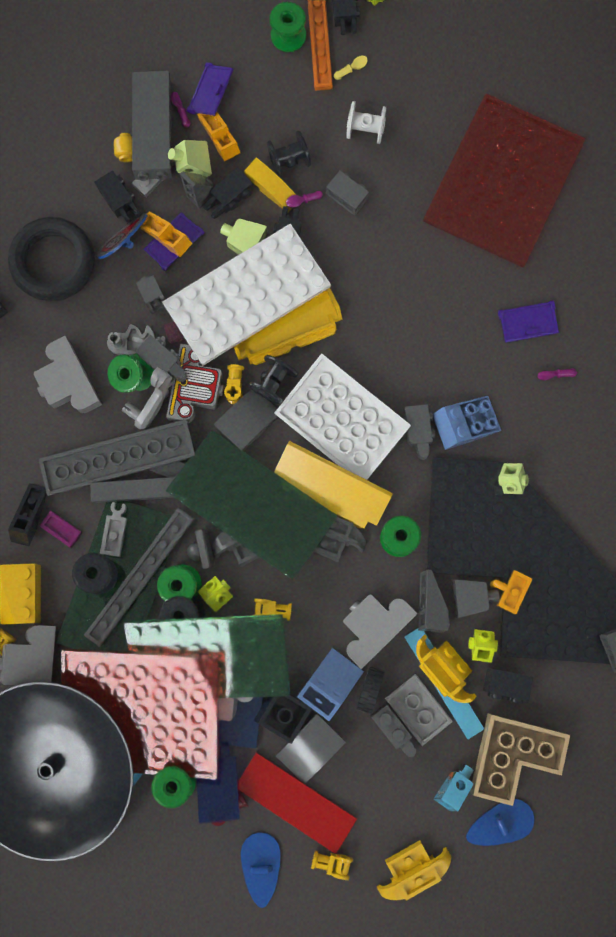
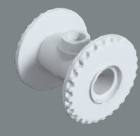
M352 101L346 137L350 139L352 129L378 133L377 144H380L386 121V107L383 106L381 116L355 112L356 101Z

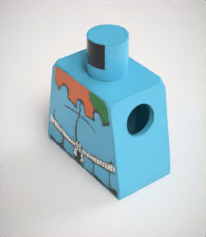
M463 764L459 772H451L434 797V800L449 811L458 812L473 786V782L469 778L474 770Z

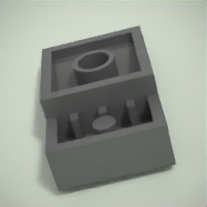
M250 390L214 423V426L243 453L278 418L274 413L277 408L269 400Z
M316 713L299 730L293 743L288 742L276 757L305 784L333 757L346 741Z

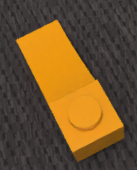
M216 112L215 116L197 114L224 162L240 154L236 140L229 132L228 126L218 112Z
M150 211L147 213L146 220L140 226V229L154 237L168 248L169 251L179 257L192 245V242L184 233L175 229L171 223Z

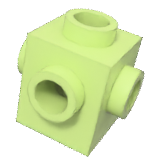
M504 463L499 475V485L502 486L504 494H523L525 486H528L529 482L523 463Z

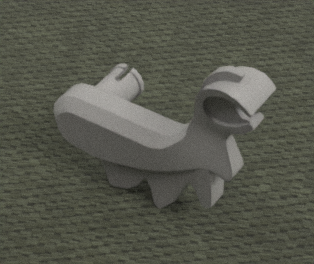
M130 324L126 333L114 332L113 334L111 332L108 335L107 346L113 354L132 355L136 353L135 351L150 335L154 338L155 335L148 325L142 335L136 326ZM162 336L160 339L166 343V338Z
M158 367L151 376V385L155 387V390L143 410L141 411L131 402L125 404L128 408L123 407L122 409L123 413H126L135 420L134 426L140 430L147 429L159 412L164 399L169 396L168 388L175 382L172 380V376Z

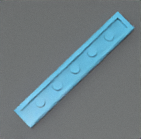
M418 628L404 636L416 657L417 642L425 634L424 631H418ZM427 637L426 645L431 650L434 647ZM435 686L467 739L484 730L469 703H460L448 696L444 697Z

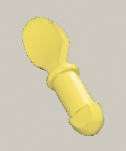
M359 56L355 58L351 65L347 64L346 67L336 71L334 78L340 80L348 73H352L353 69L360 70L364 68L368 62L367 57Z

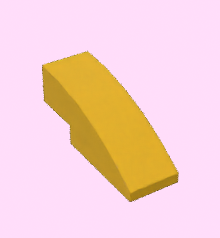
M257 157L244 171L245 176L259 187L260 192L282 209L283 206L288 207L286 200L290 196L296 195L278 175Z

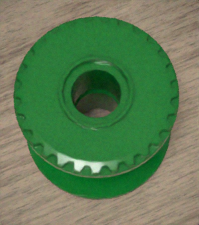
M279 3L270 13L271 41L280 51L288 53L297 51L306 40V30L304 28L306 23L305 12L296 3Z
M136 353L132 355L122 354L116 356L110 362L107 375L114 389L119 392L129 393L135 390L142 391L148 389L151 386V376L154 370Z
M407 516L391 518L386 522L380 533V542L383 549L395 557L409 555L418 547L421 540V531L418 524ZM396 533H402L405 537L404 541L398 540Z
M185 564L165 569L160 574L157 582L158 593L165 602L176 596L186 597L191 600L194 595L198 596V591L202 587V580L198 571L192 566ZM178 580L182 582V589L177 585Z
M181 762L169 763L153 778L151 786L153 797L163 807L177 808L183 805L192 795L196 785V778L188 765ZM170 781H174L178 788L172 787Z

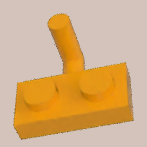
M513 570L507 584L500 580L491 581V588H498L504 591L497 606L516 615L532 578Z

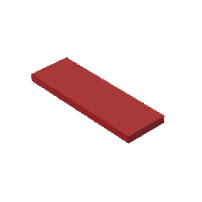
M258 752L255 753L235 785L236 789L335 854L357 820L355 816L302 783L299 779Z

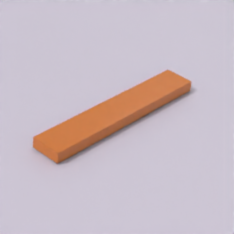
M307 0L315 91L331 90L333 85L326 0Z

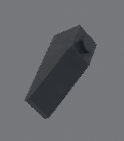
M29 483L8 528L11 542L30 546L37 530L47 495L45 487Z

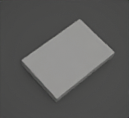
M416 674L385 697L386 701L421 746L425 745L453 722Z

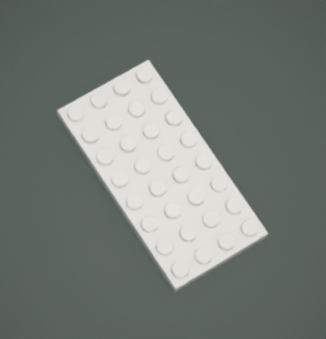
M289 224L162 301L196 357L204 366L331 287V284L292 225Z

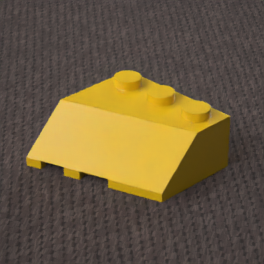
M0 565L1 625L41 623V565Z

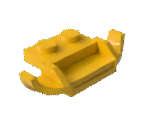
M424 634L416 646L417 657L421 663L419 667L444 697L448 696L460 703L472 702L477 697L475 693L469 694L463 690V687L466 685L464 680L472 672L471 668L448 641L442 643L438 648L434 647L430 650L426 645L427 636Z
M419 840L385 859L393 875L390 878L392 882L385 886L378 885L376 887L381 896L386 899H405L407 901L442 881L441 878L450 866L451 854L447 847H445L443 852L436 858L433 855L428 856Z

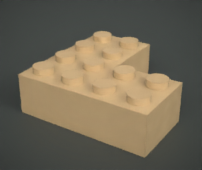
M488 713L470 793L473 796L513 806L522 765L562 776L570 735Z

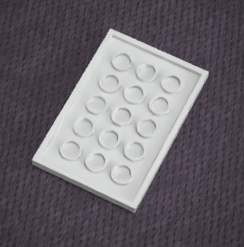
M322 353L274 412L338 466L368 480L411 427L408 422Z

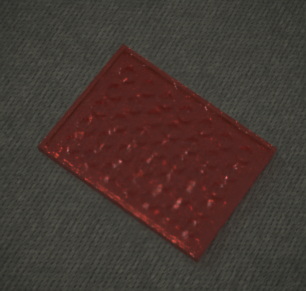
M485 94L423 218V222L524 268L586 138Z
M82 649L61 650V684L90 696L112 716L128 744L132 758L133 773L156 775L165 767L176 766L186 771L189 777L217 779L219 777V657Z

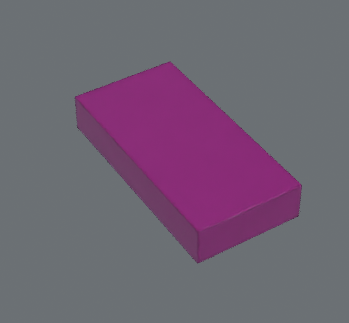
M51 510L39 525L70 548L73 547L83 533Z

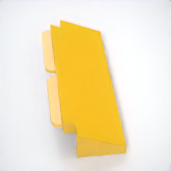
M328 288L234 346L233 348L238 360L248 357L250 365H258L266 362L264 360L266 355L278 357L289 353L293 347H304L334 335L337 330L335 322L343 320L340 307L331 289Z
M291 441L288 442L274 471V474L282 477L279 485L283 490L314 506L323 507L326 512L354 523L353 525L357 528H365L368 522L377 526L393 493Z

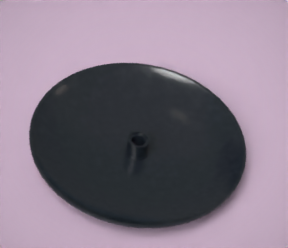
M30 682L2 691L0 693V845L20 856L40 861L68 860L94 850L105 842L119 826L125 816L132 795V758L121 729L112 716L93 698L63 684Z

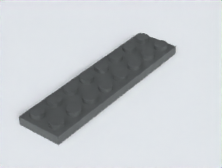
M184 419L40 458L39 463L47 496H53L90 486L91 483L105 482L194 458L196 453L188 422Z

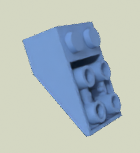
M488 396L445 406L433 413V419L445 450L502 431Z
M332 648L297 695V698L330 721L364 671Z

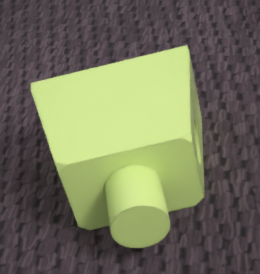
M184 140L169 150L168 158L175 161L178 173L182 171L201 174L204 178L212 174L207 141Z
M237 219L234 227L224 223L220 233L228 236L227 246L239 255L265 239L267 226Z

